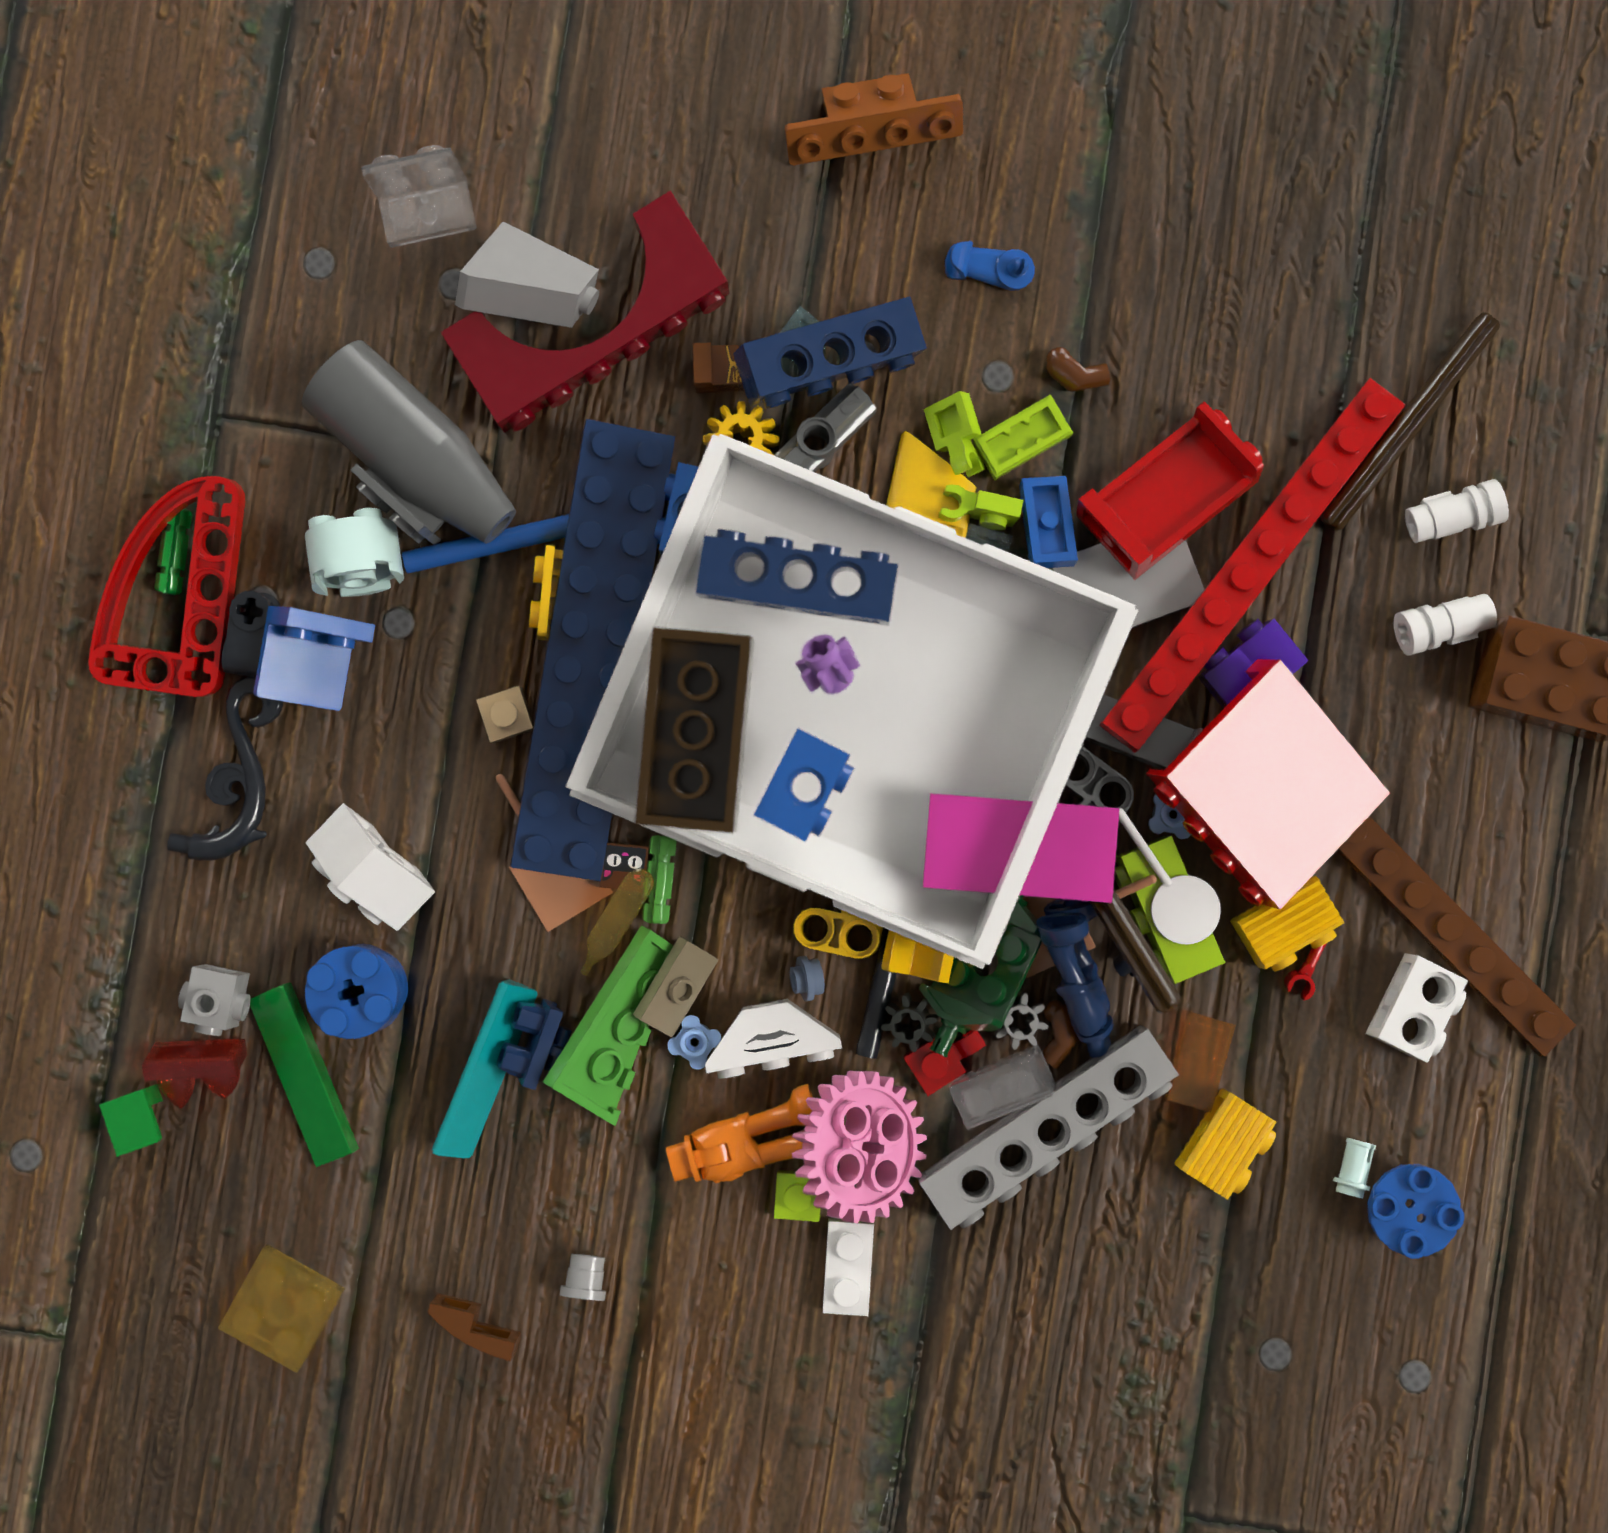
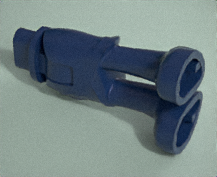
M1057 898L1043 908L1045 916L1038 918L1036 925L1040 938L1062 977V981L1055 991L1065 1002L1074 1032L1081 1042L1086 1043L1090 1057H1101L1107 1053L1111 1044L1109 1034L1114 1024L1112 1017L1108 1015L1110 1001L1106 988L1098 975L1097 964L1091 958L1084 940L1089 933L1088 922L1094 919L1097 914L1089 901Z

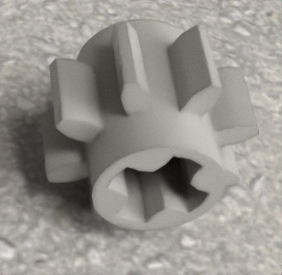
M1021 992L1019 1001L1013 1003L1002 1028L994 1032L997 1038H1002L1009 1034L1011 1036V1048L1015 1050L1018 1048L1020 1040L1025 1039L1036 1046L1037 1041L1033 1035L1037 1029H1048V1025L1039 1021L1037 1016L1045 1008L1044 1005L1037 1003L1031 1008L1027 1006L1028 994L1025 992ZM1015 1010L1022 1014L1029 1012L1030 1016L1025 1019L1027 1028L1023 1031H1020L1015 1026L1010 1029L1008 1027L1013 1022L1011 1013Z

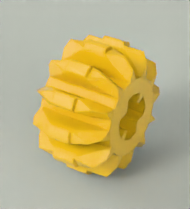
M744 401L737 403V414L733 415L729 408L723 405L720 407L723 422L716 418L710 417L708 419L707 425L715 433L703 435V444L708 446L713 434L717 436L723 434L733 438V435L739 432L743 437H748L749 446L771 455L774 454L767 448L779 445V436L768 434L775 428V421L773 418L760 421L763 408L759 405L753 408L750 415L746 414Z

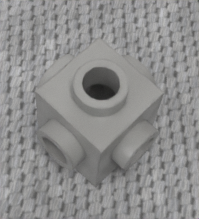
M208 964L193 966L189 982L186 981L183 984L179 994L178 1006L183 1009L180 1021L195 1024V1032L213 1036H221L223 1030L238 1027L239 1022L245 1020L250 1007L251 998L249 994H246L250 973Z

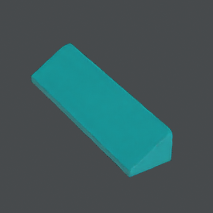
M510 979L499 983L432 1147L433 1154L456 1158H470L473 1155L506 1074L497 1065L502 1045L505 1042L518 1045L523 1032L513 1028L511 1025L518 1002L535 1003L537 998V991Z

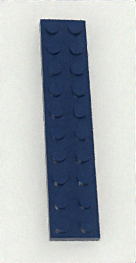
M586 419L584 422L510 863L511 868L601 881L612 813L570 796L571 789L567 788L566 785L651 583L658 539L654 538L657 520L662 519L666 495L664 487L666 479L669 477L675 436Z

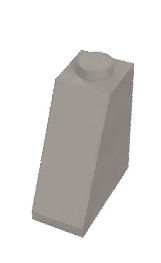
M502 222L460 271L455 305L465 310L572 328L583 313L589 315L596 305L600 293L595 288L599 269Z

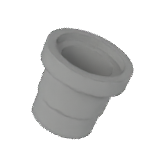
M571 1254L566 1285H561L559 1295L577 1299L605 1301L606 1291L602 1290L605 1258Z

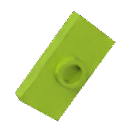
M1049 395L974 438L972 443L980 453L993 479L996 480L1071 437L1073 431L1053 397Z

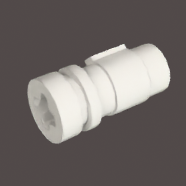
M1496 479L1479 483L1477 487L1474 485L1465 487L1460 494L1453 495L1451 491L1423 498L1421 505L1408 508L1405 511L1408 532L1415 543L1456 534L1470 527L1475 531L1485 528L1486 524L1493 526L1504 523L1509 517L1508 503L1504 490Z
M1484 593L1445 602L1433 608L1429 605H1424L1416 609L1398 612L1394 617V632L1401 650L1409 656L1424 652L1426 649L1438 648L1443 641L1453 645L1478 638L1480 631L1495 627L1497 614L1492 599Z

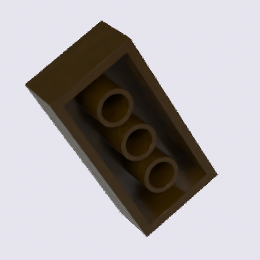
M653 627L635 824L725 833L737 832L755 642L752 636Z

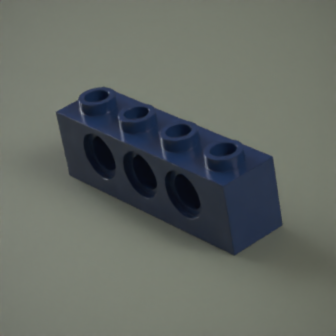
M909 296L743 343L733 353L749 406L764 402L765 408L769 409L790 402L792 400L790 394L806 390L807 396L810 397L833 389L832 382L847 378L850 385L874 377L873 370L888 366L890 373L915 365L914 358L927 349L911 297ZM865 335H872L878 340L880 353H875L868 349L865 344ZM824 346L831 347L837 351L840 359L839 365H833L825 359L823 355ZM781 358H788L795 362L798 367V377L788 376L783 371Z
M717 529L716 537L704 535L696 586V594L699 598L889 626L898 564L889 563L890 555L861 551L860 558L841 555L842 548L817 543L813 544L812 551L793 548V540L766 536L764 544L745 541V533L725 529ZM756 557L764 563L762 575L755 581H743L737 574L739 563L744 558ZM804 564L810 568L812 579L806 587L794 589L785 583V573L790 566ZM842 571L855 573L861 582L858 591L850 596H842L836 593L832 587V581L838 573Z

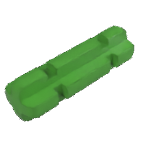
M655 835L650 838L649 854H653L652 861L648 860L644 895L649 897L648 903L643 905L642 915L643 921L647 923L666 924L669 921L670 905H666V900L671 899L675 864L671 863L670 859L671 856L676 854L677 841L667 836Z

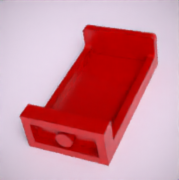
M1202 402L1196 407L1194 416L1111 483L1098 493L1092 488L1079 498L1076 516L1130 576L1136 580L1258 483L1264 468L1262 456L1252 443L1248 441L1243 442L1232 431V425L1223 412L1218 409L1213 410L1206 402Z

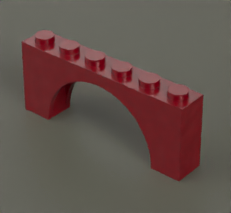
M671 190L632 214L636 228L645 246L646 267L644 281L639 296L630 312L619 325L602 338L573 349H537L518 343L505 336L485 318L482 312L477 311L472 312L440 332L504 433L510 429L515 432L527 427L536 419L535 413L548 405L551 408H556L566 403L573 397L574 389L587 381L592 385L603 380L612 372L611 366L624 358L627 361H632L642 356L650 348V342L663 334L666 338L674 336L687 326V319L700 311L703 314L711 313L726 301L725 296L730 294L728 280Z

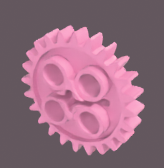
M847 1071L846 1076L833 1075L832 1085H818L821 1099L810 1097L806 1099L808 1106L812 1110L811 1114H798L797 1118L806 1127L804 1132L793 1133V1138L803 1142L802 1149L792 1153V1157L803 1159L804 1165L795 1174L796 1177L809 1178L808 1183L802 1190L803 1193L815 1195L816 1198L813 1205L816 1208L827 1209V1216L839 1218L842 1221L858 1223L859 1221L874 1223L875 1216L888 1218L889 1207H903L900 1193L913 1195L914 1189L909 1183L910 1177H922V1173L915 1167V1162L926 1159L927 1155L917 1150V1144L927 1140V1136L917 1134L916 1128L924 1121V1118L911 1115L917 1102L916 1100L904 1099L907 1088L904 1086H893L894 1078L879 1076V1072ZM846 1114V1123L844 1126V1117ZM840 1161V1168H839V1171L837 1172V1165H838V1162Z

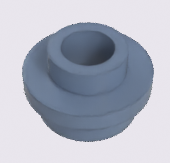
M800 956L796 959V966L790 968V982L793 992L795 994L801 993L805 1002L814 1000L815 995L823 994L825 983L819 960L817 958L808 960L807 956Z

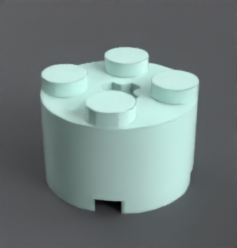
M359 509L353 513L354 517L336 519L334 516L321 515L308 520L309 529L305 533L311 585L315 593L328 596L327 588H340L341 597L363 596L390 589V580L393 578L399 584L404 580L397 526L392 520L382 518L380 509Z

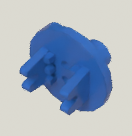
M1401 1164L1386 1171L1373 1185L1367 1202L1368 1219L1376 1237L1392 1251L1412 1259L1429 1256L1444 1249L1454 1238L1457 1230L1461 1228L1465 1220L1460 1198L1453 1184L1439 1171L1421 1164ZM1411 1199L1412 1204L1407 1207L1406 1201ZM1419 1214L1423 1215L1422 1221H1417Z

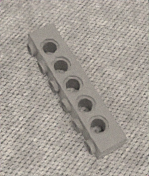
M1140 1025L1111 1044L1105 1055L1097 1058L1092 1057L922 1172V1177L918 1178L919 1183L950 1230L958 1224L961 1228H966L979 1220L984 1215L982 1208L995 1199L1002 1203L1016 1195L1022 1189L1020 1182L1034 1173L1037 1177H1041L1053 1170L1060 1163L1057 1157L1071 1148L1077 1152L1090 1145L1097 1138L1095 1132L1110 1122L1112 1126H1116L1127 1120L1135 1113L1133 1106L1146 1097L1151 1101L1164 1095L1173 1087L1170 1081L1179 1074L1149 1029ZM1131 1067L1135 1072L1133 1085L1127 1090H1117L1114 1085L1115 1074L1121 1068ZM1085 1093L1096 1094L1098 1099L1096 1110L1090 1115H1079L1076 1111L1078 1098ZM1046 1119H1057L1061 1126L1059 1135L1050 1141L1041 1140L1038 1137L1040 1124ZM1011 1144L1021 1146L1023 1148V1157L1018 1164L1005 1166L1000 1162V1153L1006 1146ZM979 1170L986 1175L984 1186L974 1192L965 1190L962 1187L964 1175L969 1171Z

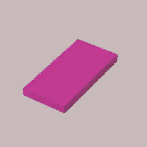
M930 793L923 887L995 893L1033 801ZM1057 803L1019 895L1112 903L1120 808Z

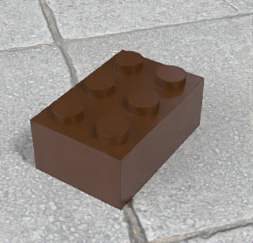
M1510 615L1499 618L1495 627L1488 629L1468 707L1597 742L1608 741V641Z

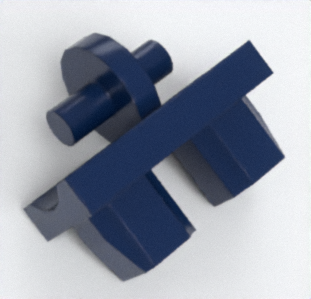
M543 999L541 1005L518 1002L511 1025L515 1029L530 1033L526 1047L505 1042L500 1050L497 1065L501 1070L516 1076L523 1087L536 1090L543 1068L547 1071L551 1070L571 1036V1029L560 1026L558 1029L564 1012L556 1008V1002Z

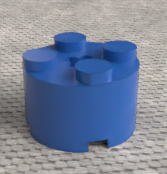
M370 944L342 947L327 953L308 971L305 987L306 1005L313 1020L327 1035L344 1039L362 1038L388 1027L399 1015L408 995L407 976L400 962L383 949ZM354 985H363L365 993L358 997H352L350 988Z

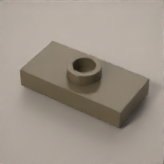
M679 936L634 1011L633 1016L673 1038L719 959Z

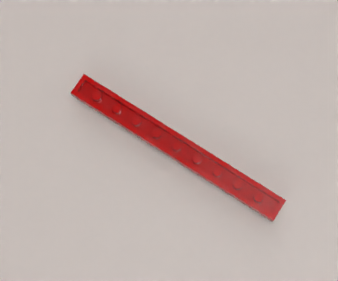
M1369 378L1105 716L1099 724L1100 727L1134 753L1139 751L1405 407V403L1372 378Z

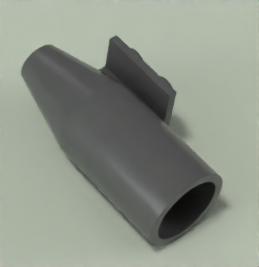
M357 340L338 350L313 376L303 394L302 407L369 468L365 471L356 463L351 469L362 480L356 488L384 513L387 514L392 508L395 512L390 516V519L418 544L424 538L433 545L439 544L441 539L434 533L445 522L485 544L496 539L511 523L516 514V509L465 432L365 341Z

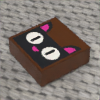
M607 843L599 887L645 892L649 847Z

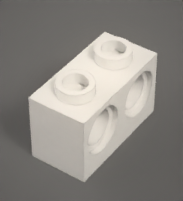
M1405 953L1365 1034L1415 1059L1428 1063L1430 1057L1436 1056L1445 1043L1446 1032H1444L1450 1016L1456 1015L1465 1002L1466 992L1463 990L1468 980L1418 955ZM1433 977L1438 984V992L1432 1000L1427 1001L1423 996L1422 987L1427 979ZM1414 1018L1418 1024V1033L1414 1039L1406 1041L1402 1035L1403 1025L1407 1020Z

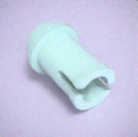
M1347 1138L1339 1178L1334 1177L1333 1181L1338 1182L1336 1192L1363 1199L1365 1190L1370 1191L1371 1188L1366 1184L1373 1153L1377 1145Z

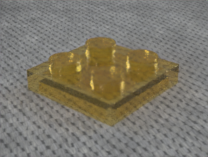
M266 1245L261 1250L218 1329L298 1373L346 1288L272 1246Z

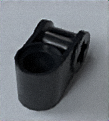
M244 591L236 595L232 600L229 608L227 636L222 651V669L224 673L256 678L268 606L281 607L279 601L273 595L256 591ZM250 608H263L262 617L251 616Z

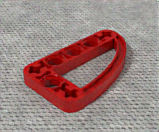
M206 476L186 481L163 495L137 523L123 545L111 570L96 616L88 663L92 676L98 682L107 685L192 697L210 696L218 692L222 687L225 673L222 669V651L227 636L229 608L235 594L245 509V493L241 485L236 481L219 476ZM222 485H224L225 493L232 494L231 503H223L221 517L230 518V525L208 522L209 515L219 517L220 504L212 501L213 492H221ZM197 501L180 652L117 644L126 604L138 571L148 551L167 523L180 511ZM214 530H221L228 539L227 549L218 556L212 555L206 547V538ZM210 574L216 575L221 580L223 587L221 595L212 601L203 596L200 588L202 580ZM204 619L211 620L217 628V637L209 645L199 642L195 635L197 624ZM193 650L198 652H215L214 659L204 658L203 671L210 674L211 680L210 682L202 683L201 689L199 688V681L192 679L191 674L192 671L200 670L202 657H193ZM114 652V659L117 661L135 662L133 671L125 669L114 670L111 676V669L104 667V659L112 658ZM155 657L162 659L168 669L166 678L160 683L152 682L146 674L147 663Z

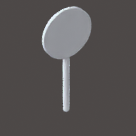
M1120 808V822L1163 883L1155 892L1151 903V916L1155 927L1166 939L1178 944H1194L1206 939L1215 930L1220 919V902L1216 892L1207 882L1194 876L1182 875L1170 879L1125 811Z

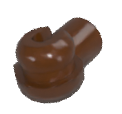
M1056 347L1048 352L1046 357L1047 371L1067 391L1076 392L1110 385V373L1106 363L1083 367L1064 347Z

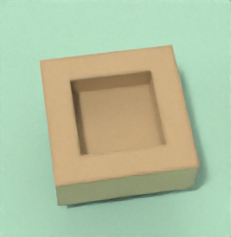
M516 686L476 700L490 743H496L533 730L534 724L522 687Z

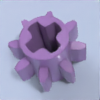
M824 634L810 639L804 645L801 652L803 659L796 661V666L801 672V678L810 692L821 687L822 691L827 694H836L845 690L854 679L853 670L859 668L860 663L855 657V652L846 637H842L835 642L832 636Z

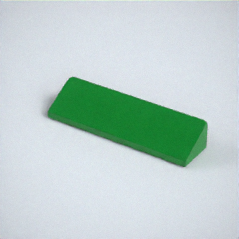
M292 983L282 984L251 998L250 1007L315 1166L324 1165L357 1151L359 1146Z

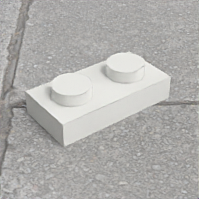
M828 1218L823 1313L868 1316L874 1223L862 1221L852 1223L842 1221V1219Z

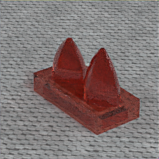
M245 1039L155 1042L142 1063L144 1080H156L164 1095L179 1109H182L189 1101L193 1093L195 1078H202L211 1091L222 1099H226L237 1087L240 1079V1068L248 1055Z

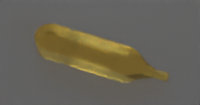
M635 869L624 877L617 889L618 891L614 893L592 929L587 940L586 963L580 971L583 975H587L594 964L607 957L617 948L642 908L643 903L647 900L654 887V879L647 870Z

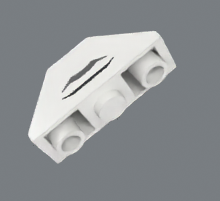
M789 999L745 1006L705 1063L706 1073L717 1071L718 1078L721 1079L745 1074L744 1066L762 1063L763 1070L786 1067L790 1065L789 1058L807 1055L808 1062L830 1059L834 1057L833 1050L842 1048L841 1039L838 1033Z

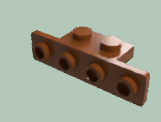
M909 73L886 75L878 79L855 83L847 82L837 86L821 88L826 117L785 125L790 165H799L961 136L963 134V102L959 94L916 101Z

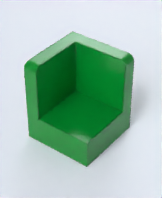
M158 1084L99 1104L117 1157L161 1141L162 1135L151 1106L163 1101Z

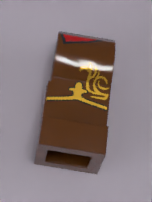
M711 342L693 343V369L696 394L745 391L733 353L740 346H711Z

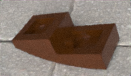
M439 1293L430 1302L427 1313L451 1335L481 1352L507 1361L512 1360L518 1349L522 1332L478 1322L481 1303Z

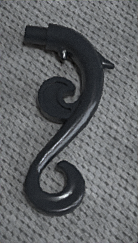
M246 676L236 681L229 689L226 697L228 725L241 764L222 763L215 766L208 774L205 783L206 795L213 803L229 806L241 800V796L231 790L235 782H241L245 791L242 811L236 821L220 833V826L215 825L206 834L194 833L192 837L171 833L167 843L168 851L188 854V858L191 860L214 861L226 858L246 845L267 836L266 831L257 830L262 820L266 798L263 769L239 715L240 703L245 696L253 694L256 678ZM261 698L263 703L262 711L258 716L249 718L248 723L255 728L272 723L280 715L283 701Z

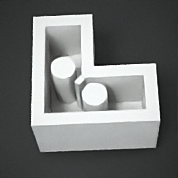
M344 803L305 842L315 856V859L312 861L313 866L324 877L331 880L327 884L329 890L346 904L351 900L357 902L362 914L376 925L384 921L398 931L435 893V890L418 868L392 850L372 824Z

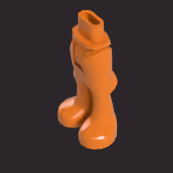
M809 1084L793 1089L789 1100L777 1107L750 1116L747 1111L743 1114H738L736 1117L708 1124L691 1134L684 1135V1142L667 1146L666 1153L674 1181L694 1177L695 1182L702 1181V1179L710 1180L714 1183L733 1181L743 1176V1173L765 1168V1165L788 1159H796L792 1157V1153L802 1149L803 1142L793 1138V1134L758 1144L754 1137L790 1126H805L797 1117L798 1114L810 1115L812 1112L806 1102L808 1097L813 1098Z

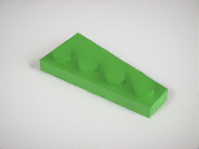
M642 925L543 1081L549 1087L616 1126L621 1113L617 1106L624 1089H630L636 1073L631 1069L640 1045L646 1046L652 1030L648 1028V1024L633 1016V1013L673 948L672 944Z

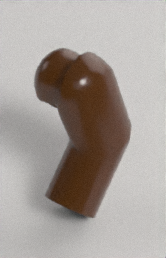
M1055 999L1050 1001L1044 1009V1017L1052 1023L1054 1036L1039 1057L1058 1070L1079 1039L1071 1025L1066 1005L1063 1001Z

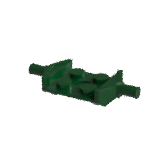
M1018 896L994 953L997 956L998 964L992 974L983 976L981 968L954 957L949 983L933 981L931 987L921 983L919 990L936 1014L942 1018L941 1023H943L929 1048L930 1050L948 1057L958 1031L965 1034L967 1030L995 1031L1002 1028L1042 944L1036 925L1037 918L1026 907L1028 902L1022 899L1024 896Z

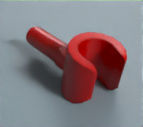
M1326 944L1315 949L1311 948L1300 969L1293 970L1286 975L1284 984L1288 992L1291 991L1295 981L1304 979L1306 980V987L1302 990L1300 998L1305 1001L1314 995L1315 983L1311 976Z

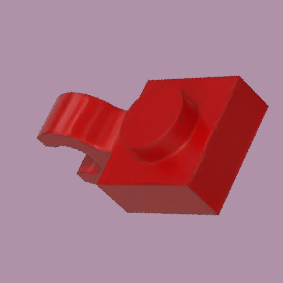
M968 1030L965 1034L954 1040L948 1057L930 1050L929 1048L933 1041H926L919 1046L916 1052L910 1051L905 1054L904 1059L927 1096H930L965 1074L966 1070L960 1060L976 1053L985 1047L986 1044L979 1031Z

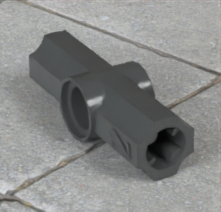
M848 383L814 417L803 421L797 430V434L774 456L816 472L832 461L834 454L876 414L877 408L870 400V397L859 386L849 385ZM813 436L821 437L827 443V447L818 451L811 450L805 445L804 441Z

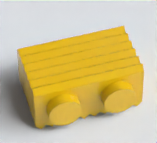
M1312 876L1281 910L1265 905L1254 906L1230 920L1256 966L1262 969L1271 967L1274 972L1294 963L1298 959L1295 952L1310 944L1315 949L1333 940L1337 936L1334 929L1344 924L1339 911L1335 908L1334 903L1330 900L1329 895L1317 876Z
M1222 1088L1209 1106L1208 1111L1204 1114L1194 1134L1190 1136L1189 1141L1180 1152L1175 1165L1228 1200L1232 1192L1239 1194L1248 1184L1252 1174L1248 1167L1256 1154L1264 1155L1273 1144L1276 1132L1272 1129L1276 1121Z

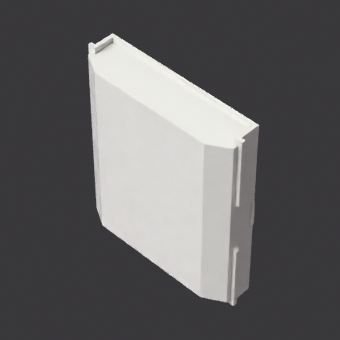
M713 434L566 787L571 789L570 796L635 823L653 627L752 636L755 642L737 832L725 833L651 825L641 826L712 856L719 857L724 853L745 862L748 869L800 891L810 889L831 898L833 906L983 969L985 963L988 965L991 963L1138 610L1135 609L1136 605L999 548L986 543L980 545L958 536L954 529L899 506L893 509L869 499V495L723 434H719V436ZM717 529H725L745 533V541L764 544L765 537L772 536L793 540V548L812 551L813 544L817 543L842 548L841 555L860 558L861 551L890 555L889 563L898 564L889 626L699 598L696 594V586L704 535L716 537ZM756 557L744 558L737 568L738 577L747 582L757 580L763 573L764 563ZM794 564L785 573V583L794 589L806 587L812 579V571L804 564ZM851 571L838 573L832 581L834 591L842 596L853 595L858 591L861 584L859 577ZM818 635H830L834 638L835 642L842 637H846L855 652V657L860 663V667L853 670L854 679L852 683L839 693L827 694L822 691L821 687L810 692L801 678V672L796 666V661L803 659L801 652L804 645ZM797 728L850 754L846 764L854 767L842 794L832 790L824 806L831 810L832 813L820 837L810 833L806 842L753 815ZM811 773L798 775L793 783L794 794L802 801L814 800L821 790L819 779ZM930 793L1033 801L995 893L923 887Z

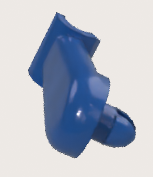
M964 241L952 245L945 259V272L948 278L964 280L967 276L1008 291H1017L1025 288L1032 281L1035 274L1033 260L1026 252L1018 249L998 250L973 247L972 241Z

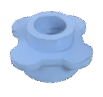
M1155 794L1153 797L1155 806L1152 818L1148 822L1150 830L1155 834L1168 832L1174 833L1179 839L1188 838L1191 834L1187 832L1182 824L1185 818L1176 808H1170ZM1171 810H1175L1177 812V817L1175 819L1169 817V812Z
M688 1015L683 1019L682 1029L678 1035L670 1038L668 1041V1050L672 1055H681L687 1059L693 1069H702L705 1067L707 1056L719 1044L722 1037L717 1029H709L704 1024H701L697 1016ZM697 1038L699 1040L698 1046H692L690 1040Z

